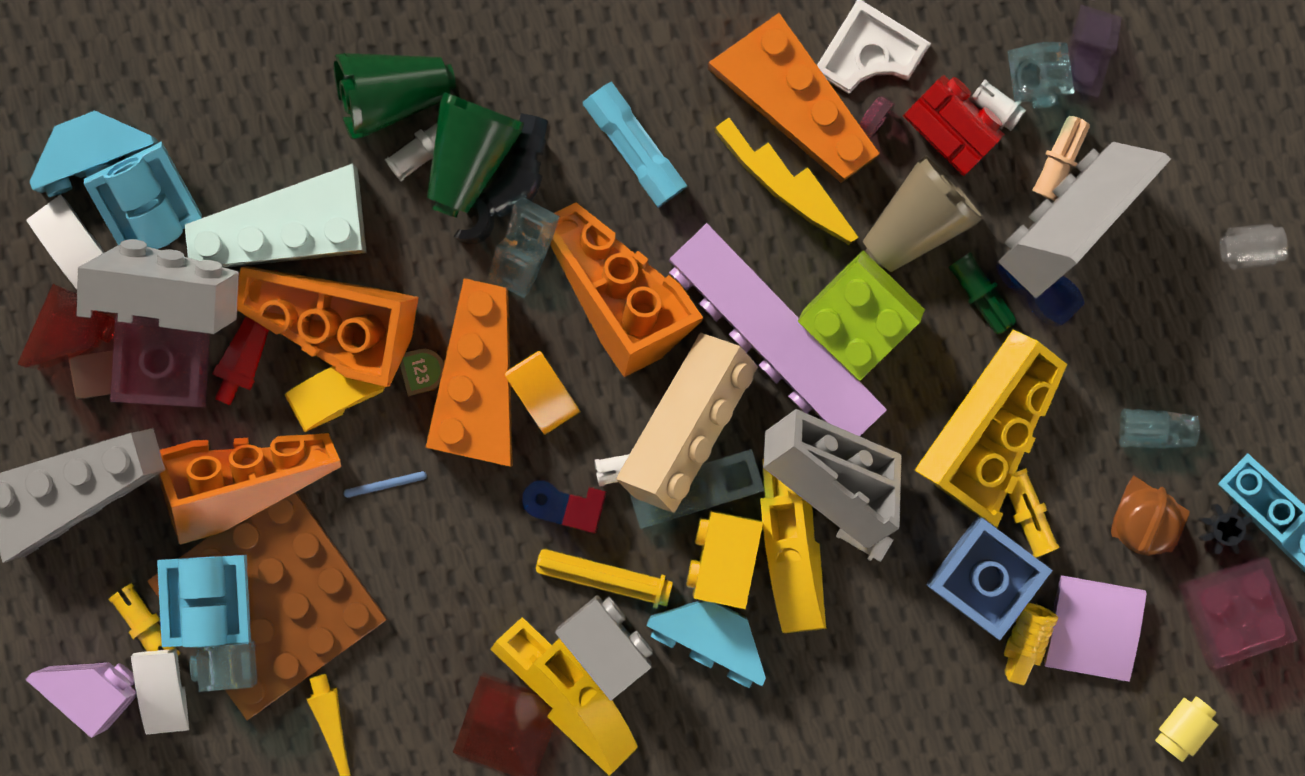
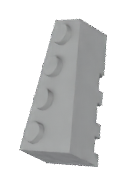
M153 428L125 434L1 472L0 555L2 562L5 563L31 554L48 541L67 532L69 528L80 521L96 514L112 501L123 497L163 472L165 467Z

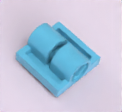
M162 141L84 179V185L118 245L124 240L135 239L145 242L147 247L160 249L176 240L182 234L185 224L202 219L201 212Z
M247 555L157 560L162 647H205L251 642Z

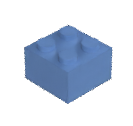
M976 517L927 582L926 586L992 636L1001 640L1053 570L985 519Z

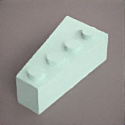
M350 164L185 224L188 258L198 261L213 260L221 263L223 268L367 253L358 168L354 164Z

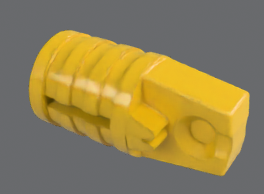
M1028 603L1017 617L1016 625L1013 627L1012 635L1009 637L1004 650V656L1009 657L1005 668V675L1009 682L1025 685L1033 665L1040 666L1046 652L1045 648L1049 643V637H1051L1054 630L1053 627L1058 621V616L1051 610L1037 604Z

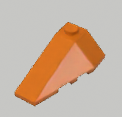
M577 202L540 219L539 225L593 329L623 377L660 360L702 322L703 316L680 283L670 275L664 277L650 266L647 257L639 251L636 253L631 251L615 238L614 231Z

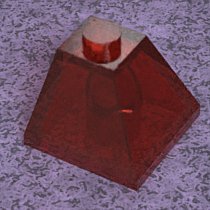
M52 284L17 364L25 368L44 370L69 360V357L83 355L100 348L103 341L107 343L111 341L119 321L114 318L115 313L96 310L92 312L91 318L77 316V291Z
M483 672L464 718L453 753L513 776H536L555 726L547 717L553 708L535 691Z

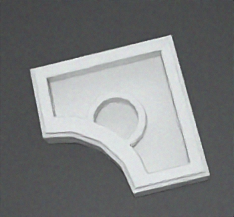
M857 0L817 66L828 82L850 94L860 82L876 75H894L908 81L931 43L864 1Z

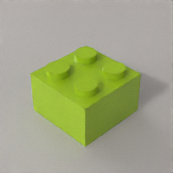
M863 250L804 308L798 322L860 381L921 322L925 309Z

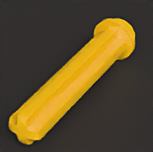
M548 549L541 550L536 564V572L538 574L654 603L653 608H657L658 605L667 607L673 583L672 581L665 580L666 575L661 574V578Z

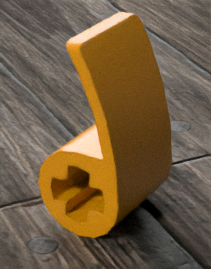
M537 351L506 371L505 376L544 435L581 412L541 351Z

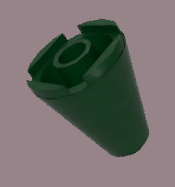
M341 53L335 55L336 60L333 63L338 100H342L346 114H351V117L342 118L347 133L352 140L363 138L440 103L444 92L450 94V90L456 89L452 65H445L441 57Z
M444 92L440 100L427 198L435 201L432 209L457 218L459 210L468 213L521 134L524 123Z

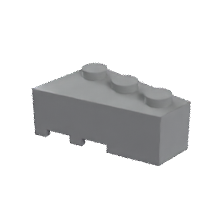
M124 240L120 245L78 267L77 316L91 318L93 311L118 313V321L132 323L133 315L159 319V327L214 334L234 322L237 318L239 272L223 268L222 264L217 261H198L184 257V254L177 250H158L147 247V244L141 240Z
M797 409L765 431L763 468L865 548L869 549L899 529L901 454Z

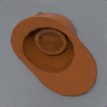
M1133 475L1126 486L1113 518L1111 534L1112 537L1118 538L1127 548L1138 554L1150 556L1164 552L1171 553L1180 539L1190 511L1179 505L1172 496L1167 494L1164 487L1159 489L1152 488Z

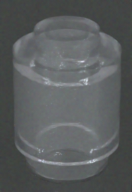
M1270 223L1229 227L1226 236L1220 239L1222 261L1229 262L1232 270L1275 266L1277 261H1284L1287 257L1288 247L1285 231L1282 227H1273Z

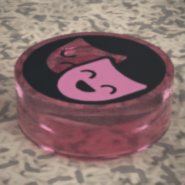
M879 96L873 102L859 124L871 140L879 132L896 105L885 96Z

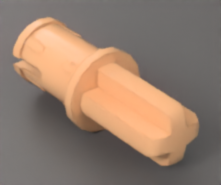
M1068 116L1052 151L1047 150L1045 153L1048 158L1035 187L1032 189L1033 192L1053 201L1058 198L1052 191L1069 175L1072 167L1076 168L1078 163L1074 161L1090 128L1088 122L1076 116Z

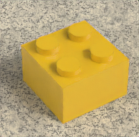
M711 510L708 519L700 517L695 538V544L702 545L700 561L691 560L686 582L687 587L694 588V599L746 609L763 522Z

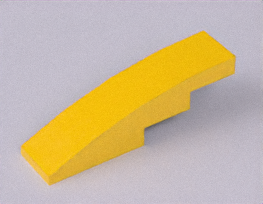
M727 118L715 127L714 132L740 164L774 197L809 223L848 245L858 238L808 167L793 177L769 142L754 152L730 118Z

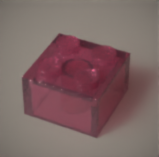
M116 315L110 402L205 408L210 333L159 327V319L133 316L132 323L119 322L118 315Z
M1258 556L1178 585L1205 663L1211 668L1218 669L1298 641L1269 558Z

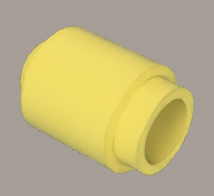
M1197 696L1192 702L1183 698L1158 729L1161 731V734L1155 741L1183 762L1189 754L1193 757L1216 729L1218 724L1212 718L1217 712Z

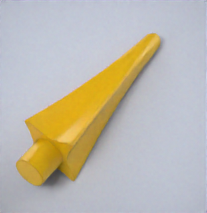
M326 674L310 678L314 694L310 695L311 697L307 699V702L329 746L339 775L351 776L343 739L337 688L330 689Z

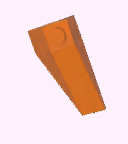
M242 266L238 281L237 311L271 332L281 334L302 347V351L312 357L317 356L335 367V371L346 378L388 387L391 385L412 340L419 297L379 288Z
M329 433L277 436L272 440L270 447L265 448L249 445L248 438H234V449L209 450L208 440H194L161 449L160 453L165 470L158 474L179 544L222 533L340 468L341 462Z

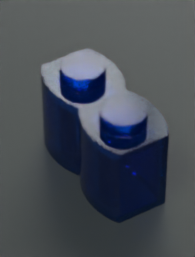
M1000 263L996 265L1004 283L1016 293L1026 296L1033 313L1048 325L1054 327L1063 325L1085 304L1077 286L1065 276L1060 277L1041 295L1035 298Z

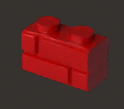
M943 75L912 105L903 117L965 176L1005 134L999 129L1002 126V122L991 110L983 107L980 111L968 99L972 94L963 82L956 77H952L949 80Z

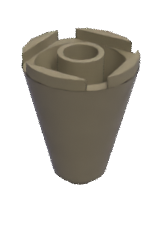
M927 155L917 162L863 240L867 247L865 252L882 269L885 267L890 272L897 270L972 228L982 219L981 213L959 187H956L945 176L946 173Z

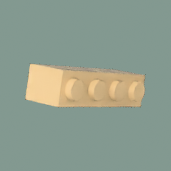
M703 333L699 334L616 477V480L634 498L675 513L682 499L687 496L691 483L702 464L710 456L714 443L724 426L730 421L734 408L745 389L751 384L754 373L758 368L741 346Z

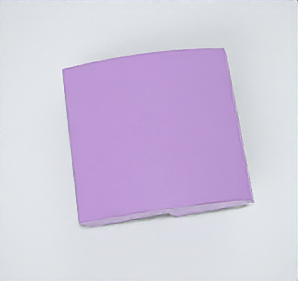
M1061 575L1053 612L1058 616V621L1053 627V633L1049 637V643L1046 647L1045 667L1130 682L1142 626L1146 591Z

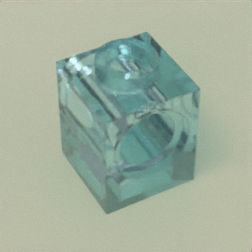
M1040 42L1007 51L1014 102H1032L1033 109L1047 108L1058 105V97L1075 94L1067 43Z
M254 641L197 647L196 655L190 657V674L193 682L198 681L199 692L251 688L258 684Z

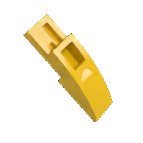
M763 468L765 498H760L763 532L771 585L782 632L793 633L826 629L820 544L814 538L812 505Z
M522 617L491 647L490 650L553 708L547 717L609 776L638 748L628 725L614 702L608 699L560 639L551 645Z

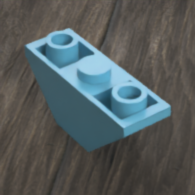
M93 111L54 126L30 179V185L32 190L39 193L46 192L48 197L60 195L72 189L69 176L89 177L120 162L119 157L125 156V158H128L159 142L149 134L97 111Z
M703 600L650 616L647 626L653 629L651 637L671 648L678 642L692 649L689 657L709 668H712L714 662H717L730 669L727 677L745 687L750 688L752 682L763 685L766 677L748 620L745 616L722 604Z

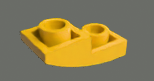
M332 366L286 392L285 397L304 432H307L343 415L345 409L382 393L385 386L346 378L335 371V367Z

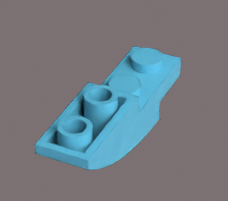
M1247 453L1218 483V486L1235 504L1239 505V509L1247 517H1252V522L1305 572V505Z

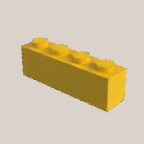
M1012 330L920 461L915 471L997 528L1003 516L1000 508L1006 494H1012L1018 481L1015 473L1024 452L1030 453L1036 439L1032 436L1039 417L1046 415L1067 363L1039 341Z

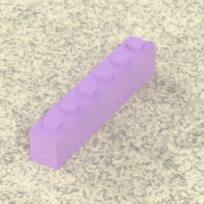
M707 223L669 259V262L674 266L669 272L670 275L686 291L693 286L704 297L699 303L700 306L716 322L723 317L734 328L729 333V336L746 353L753 348L764 359L759 364V367L776 384L783 379L794 390L788 397L802 412L809 413L813 410L823 421L861 436L887 410L848 369L798 322L799 318Z

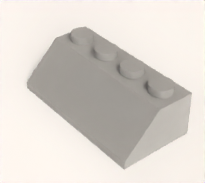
M1112 142L1101 153H1098L1093 148L1076 166L1081 173L1076 178L1070 173L1052 191L1058 198L1053 203L1046 199L1029 216L1034 224L1029 229L1021 225L1006 240L1005 244L1010 249L998 262L1037 298L1080 261L1166 166L1171 158L1162 152Z

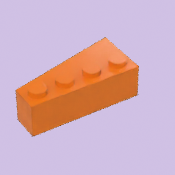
M780 13L708 62V70L721 79L744 101L748 102V104L796 143L840 183L872 162L880 154Z
M463 279L426 448L511 467L513 466L511 384L505 376L506 371L510 369L509 290L506 287Z

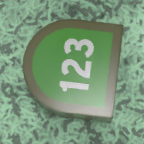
M418 349L405 353L400 367L409 397L432 391L440 386L445 363L439 354L429 349Z

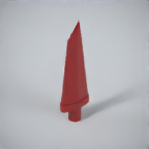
M247 316L212 375L223 379L215 399L230 406L239 386L251 391L269 332L267 328Z

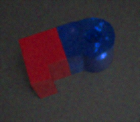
M536 481L525 489L522 502L525 510L536 518L596 533L607 491L589 487L585 498L560 491L555 484L549 481Z

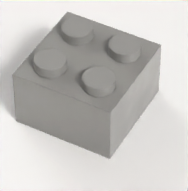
M597 595L563 622L555 633L611 701L652 668V661L649 656L653 654V650L637 630L631 635L621 624L626 616L610 597L603 602Z

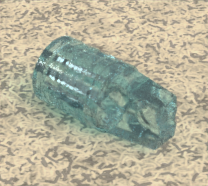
M1122 409L1120 414L1119 443L1121 447L1166 449L1196 446L1198 442L1200 423L1197 416L1164 410L1143 411L1142 409Z

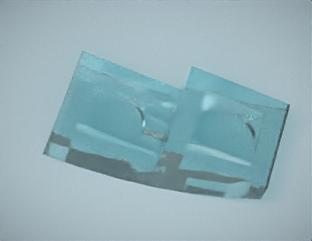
M522 197L514 205L505 239L496 247L488 279L525 298L546 257L560 216Z

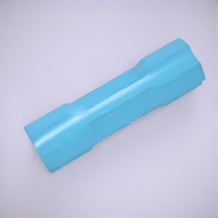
M612 81L582 102L599 128L607 134L634 171L639 183L658 208L687 187V184L674 166L663 156L633 115L631 107Z

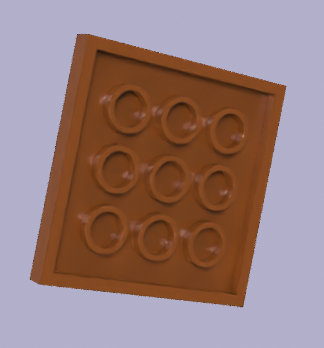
M297 492L230 529L209 536L180 557L197 558L247 555L251 642L194 647L247 721L388 620ZM156 574L147 582L159 597L158 574Z

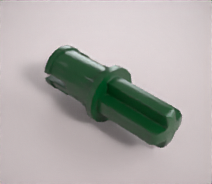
M971 252L948 267L971 298L967 302L969 304L974 302L994 333L1001 334L1016 323V318L995 289L998 284L990 282Z

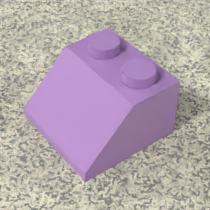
M111 663L49 666L31 673L25 679L91 738L108 730L137 697L133 672L120 663L115 667Z

